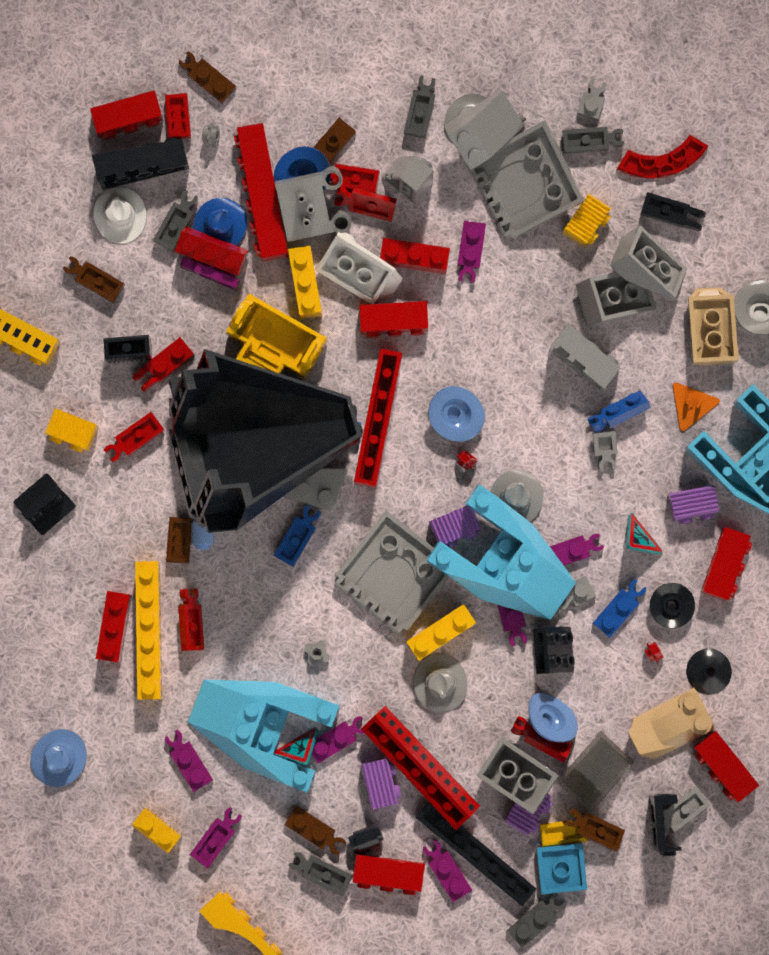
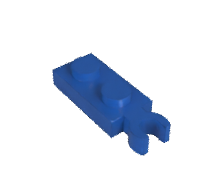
M639 390L615 403L609 404L600 410V415L591 416L587 420L594 432L598 433L605 426L609 425L612 428L650 409L651 406L647 398Z
M310 505L304 508L303 519L296 516L274 554V557L293 568L316 530V527L311 525L312 522L317 521L321 516L320 511L314 517L309 516Z
M636 579L629 584V591L626 592L621 589L592 623L609 638L639 605L635 598L646 592V587L642 588L640 592L634 590V585L637 583Z

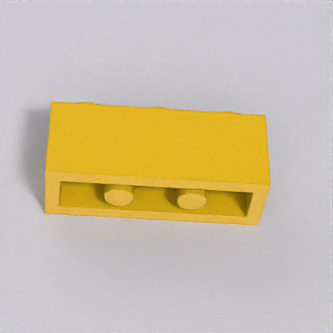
M304 246L288 249L300 319L322 316L311 247Z
M463 604L406 641L419 662L474 626L476 622Z

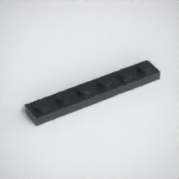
M429 801L415 817L521 906L526 903L537 889L464 827L460 826L455 830Z

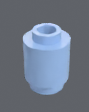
M193 519V523H191V545L196 546V550H209V546L214 545V533H207L206 527L199 526L196 523V519Z

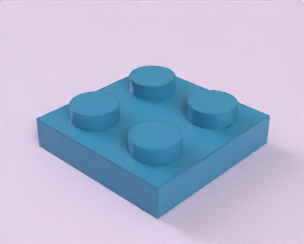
M583 843L536 848L541 894L587 890Z

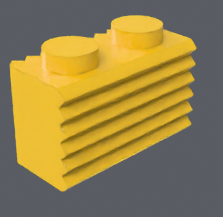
M588 194L585 202L577 209L562 234L583 248L587 244L592 246L599 236L596 231L600 225L605 227L612 217L609 215L611 208Z
M55 408L45 434L49 436L48 440L61 445L63 441L70 444L69 449L79 453H82L83 450L89 452L99 426Z
M149 808L143 809L131 825L167 854L171 852L182 837V833H179L178 830L175 831V827L171 828L168 822H164V819L157 816V813L153 814V811H150Z

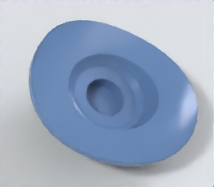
M449 386L438 391L433 396L428 408V418L432 428L442 437L452 441L461 442L474 438L481 431L485 420L484 409L479 399L469 390L458 386Z
M537 693L530 698L528 706L529 721L540 736L553 742H567L576 736L578 722L574 712L558 698L544 693Z
M58 729L47 733L39 739L32 750L31 768L33 773L42 783L51 787H62L70 784L81 774L86 764L87 751L85 744L80 736L70 730Z

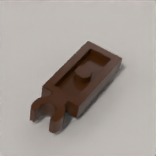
M187 51L186 55L191 61L185 64L179 60L180 67L186 70L190 69L188 77L223 104L237 88L236 85L203 58L197 63L194 55Z
M70 256L69 260L74 262L75 266L72 269L64 266L63 270L69 275L76 274L75 282L114 304L125 283L87 261L81 266L75 257Z
M297 805L284 824L322 850L327 844L330 846L331 852L339 855L340 852L334 848V844L336 842L346 844L345 839L332 836L335 829Z
M567 809V813L573 816L572 822L563 820V825L566 827H577L575 834L613 852L618 851L625 832L624 829L588 812H582L580 816L577 810Z

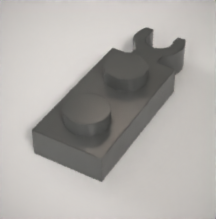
M421 75L418 81L420 91L413 90L404 134L426 139L435 100V94L430 93L435 87V78H432L430 85H424V76Z
M607 127L562 130L564 154L608 151L609 144L615 147L624 146V141H617L615 136L622 135L623 129H615L612 133H608Z
M186 190L181 194V203L174 202L153 239L155 244L172 253L176 248L181 231L189 225L194 216V212L189 209L198 203V196L196 195L192 201H186V196L188 195Z
M294 853L295 856L300 858V864L290 863V868L294 870L302 869L304 871L301 877L338 895H345L353 874L314 855H311L309 860H307L303 853Z
M553 893L550 896L548 904H545L543 900L538 902L507 929L522 948L557 918L553 913L555 910L565 908V902L559 906L554 904V899L559 895L558 893Z

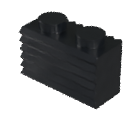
M149 335L103 338L104 356L109 364L111 362L115 364L116 361L124 363L125 361L133 362L135 360L137 362L140 360L142 362L143 359L145 361L152 359V344Z

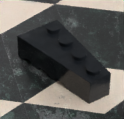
M169 138L161 143H148L139 147L92 155L97 179L102 190L190 169L183 141L177 138Z

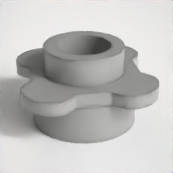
M210 122L209 126L203 127L202 141L204 144H211V147L215 148L216 142H219L220 130Z
M320 640L317 644L312 645L309 643L305 646L304 649L308 653V663L314 666L318 662L326 663L329 661L330 656L326 652L327 644L325 641Z

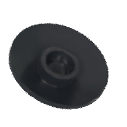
M666 583L653 592L649 603L650 613L661 626L679 628L687 624L693 617L695 600L692 593L685 586L678 583ZM669 602L675 603L676 607L674 610L668 609L667 604Z
M703 649L696 652L689 659L686 675L690 685L698 692L715 694L722 691L729 684L732 668L728 658L720 651ZM708 667L714 669V674L711 676L706 673Z

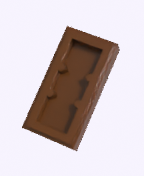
M339 117L313 148L324 154L330 164L356 134V131Z
M169 517L167 563L190 564L191 523H193V519Z

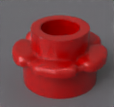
M463 450L460 455H456L459 458L457 463L465 470L475 468L474 465L478 460L469 452Z
M656 642L650 645L647 643L648 648L645 649L649 660L651 662L655 660L656 663H659L658 661L664 658Z

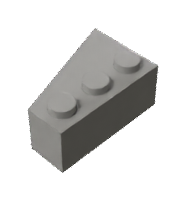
M417 156L398 157L381 178L416 205L432 186L433 169L431 168L433 166L425 158L420 160Z
M569 323L552 343L549 352L602 392L621 368L618 366L619 362L614 357L606 356L598 345L586 339Z
M320 469L283 497L333 514L348 469Z

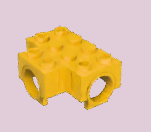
M248 293L245 298L246 300L240 304L226 330L228 337L233 340L236 339L240 344L244 345L236 359L283 374L286 369L306 380L327 344V338Z

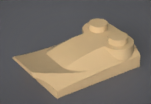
M722 287L695 289L693 294L688 296L692 365L711 366L738 362L734 294H728Z
M692 688L634 717L628 734L639 755L654 760L714 730L715 727L695 688Z

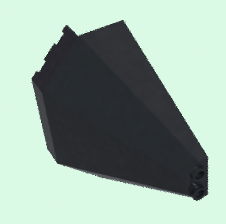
M206 349L202 353L197 369L183 370L180 377L169 378L173 397L169 398V416L172 417L173 429H169V438L189 517L196 519V523L199 526L206 527L207 533L237 531L357 443L363 436L362 426L357 421V409L352 404L350 396Z

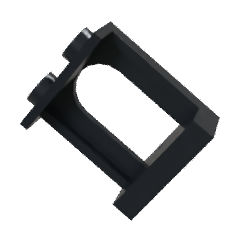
M677 794L649 795L652 823L655 822V828L652 829L654 851L660 852L662 856H674L676 851H682V847L678 845L666 846L663 805L678 804Z

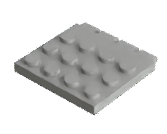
M545 120L514 136L490 159L470 170L475 181L481 178L484 179V181L477 185L485 201L491 198L494 200L487 204L494 220L503 218V221L497 224L503 239L508 236L515 239L585 202Z
M385 511L337 572L338 580L334 586L346 595L351 588L355 591L350 598L363 609L369 602L373 605L368 612L381 623L387 616L391 619L386 624V627L399 635L403 629L406 631L410 629L449 577L425 561L434 547L389 512Z

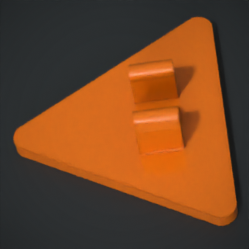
M677 382L673 384L681 431L688 429L720 402L716 397Z

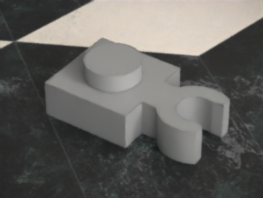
M592 78L589 82L590 93L583 92L577 114L598 121L605 98L599 97V94L605 91L606 82L602 83L600 89H596L593 86L595 79Z
M615 430L592 433L594 455L601 456L598 463L600 471H604L603 465L605 462H610L612 470H615L616 462L611 457V454H618Z
M586 576L575 581L576 584L565 598L564 605L559 607V610L566 609L571 601H573L575 606H578L596 596Z

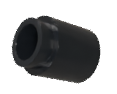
M373 824L353 832V835L348 837L354 854L359 852L363 854L380 847V841L384 840L380 828H374Z

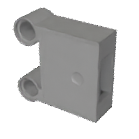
M327 167L322 172L275 181L287 242L333 232L346 233L350 230L351 218L346 211L338 210L332 214L331 218L328 217L322 187L325 186L327 189L335 190L341 186L342 174L338 168ZM329 173L338 175V180L335 183H328L326 181V176ZM339 217H344L347 219V224L343 227H338L335 225V220Z

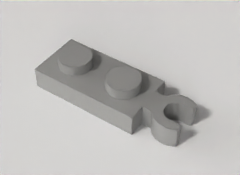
M694 787L678 799V804H672L663 811L665 836L668 829L675 833L710 806L697 787ZM655 822L650 824V830L655 828Z

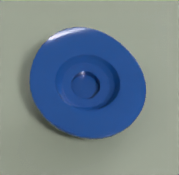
M308 146L297 147L285 153L278 161L274 170V182L322 172L327 167H330L327 158L319 150ZM329 173L326 176V181L328 183L330 181L331 173Z
M215 198L204 203L198 210L193 223L194 230L236 246L243 239L247 228V218L244 210L239 204L227 198Z

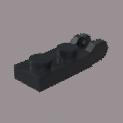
M649 192L646 193L640 215L696 231H701L702 226L699 223L686 220L687 214L697 218H705L706 216L705 211L690 207L689 204Z

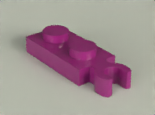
M464 221L457 266H464V269L459 273V282H462L464 274L471 275V283L475 282L476 275L473 268L480 269L486 228L485 223Z
M184 257L181 260L180 268L237 291L240 284L239 279L236 278L237 275L227 271L222 273L215 270L216 267L206 263H195Z
M593 534L587 541L581 535L549 546L564 566L590 557L588 550L600 551L604 548L603 545L596 547L593 544V540L600 537V534Z
M497 605L504 632L511 631L510 645L515 646V636H520L523 644L526 643V635L520 630V628L526 627L523 612Z
M362 716L356 717L350 726L344 721L316 738L312 755L317 764L357 741L354 734L364 733L357 727V722L363 719Z
M176 730L177 741H170L168 736L165 737V741L169 746L174 747L175 750L170 755L192 791L195 792L213 781V778L190 741L183 744L182 733Z
M232 807L226 809L223 821L218 817L190 853L191 857L207 869L236 832L231 828L232 824L238 823L242 818L241 814L236 819L229 817V813L233 809Z
M435 839L433 840L436 844L435 851H429L426 846L423 847V850L428 856L433 857L434 860L428 864L452 902H455L472 891V888L449 852L446 851L443 854L440 852L441 845Z

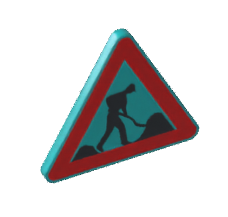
M634 514L628 515L627 548L633 551L660 555L663 552L660 546Z
M316 727L276 749L273 754L298 764L307 765L310 761L318 729Z

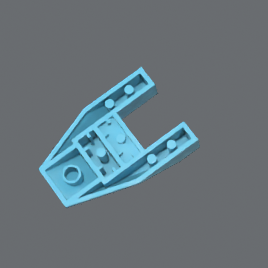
M752 384L733 403L764 434V437L735 463L703 431L685 450L703 469L735 497L769 514V400Z
M477 485L464 505L501 530L477 566L441 541L437 542L425 561L481 600L551 620L576 584L575 580L532 523L483 486Z
M204 679L188 723L243 768L308 792L316 770L273 755L289 712L332 727L340 706L277 682Z

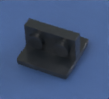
M48 473L44 474L13 502L22 512L23 517L41 535H45L76 508L73 501Z
M571 627L533 629L536 674L574 672L575 658L573 656V634Z

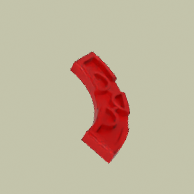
M689 135L679 147L660 156L642 155L628 149L617 170L633 177L645 179L669 177L693 165L704 154L708 145Z

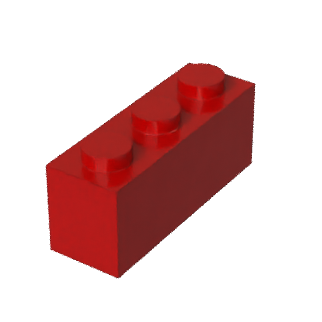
M155 90L90 108L99 139L103 138L104 140L113 139L117 136V133L124 131L125 134L138 131V127L145 125L147 128L158 126L160 121H163Z
M185 227L181 231L174 252L238 276L243 270L249 250Z
M383 238L380 259L393 267L446 274L450 248Z
M427 301L359 305L361 335H366V338H378L379 334L387 333L388 337H400L404 332H411V336L424 335V331L429 329Z
M727 527L722 528L701 593L723 601H729L730 597L734 598L738 585H735L737 576L741 577L745 564L742 563L744 555H748L752 547V542L749 541L750 535Z
M107 591L95 659L121 663L132 595Z
M713 731L693 747L695 751L693 756L700 765L706 764L710 770L707 774L715 783L718 781L724 787L722 793L729 801L734 800L739 803L760 786L717 731Z
M356 854L353 883H357L358 888L370 889L371 885L380 886V891L393 892L394 888L403 889V894L416 895L417 891H422L425 863Z

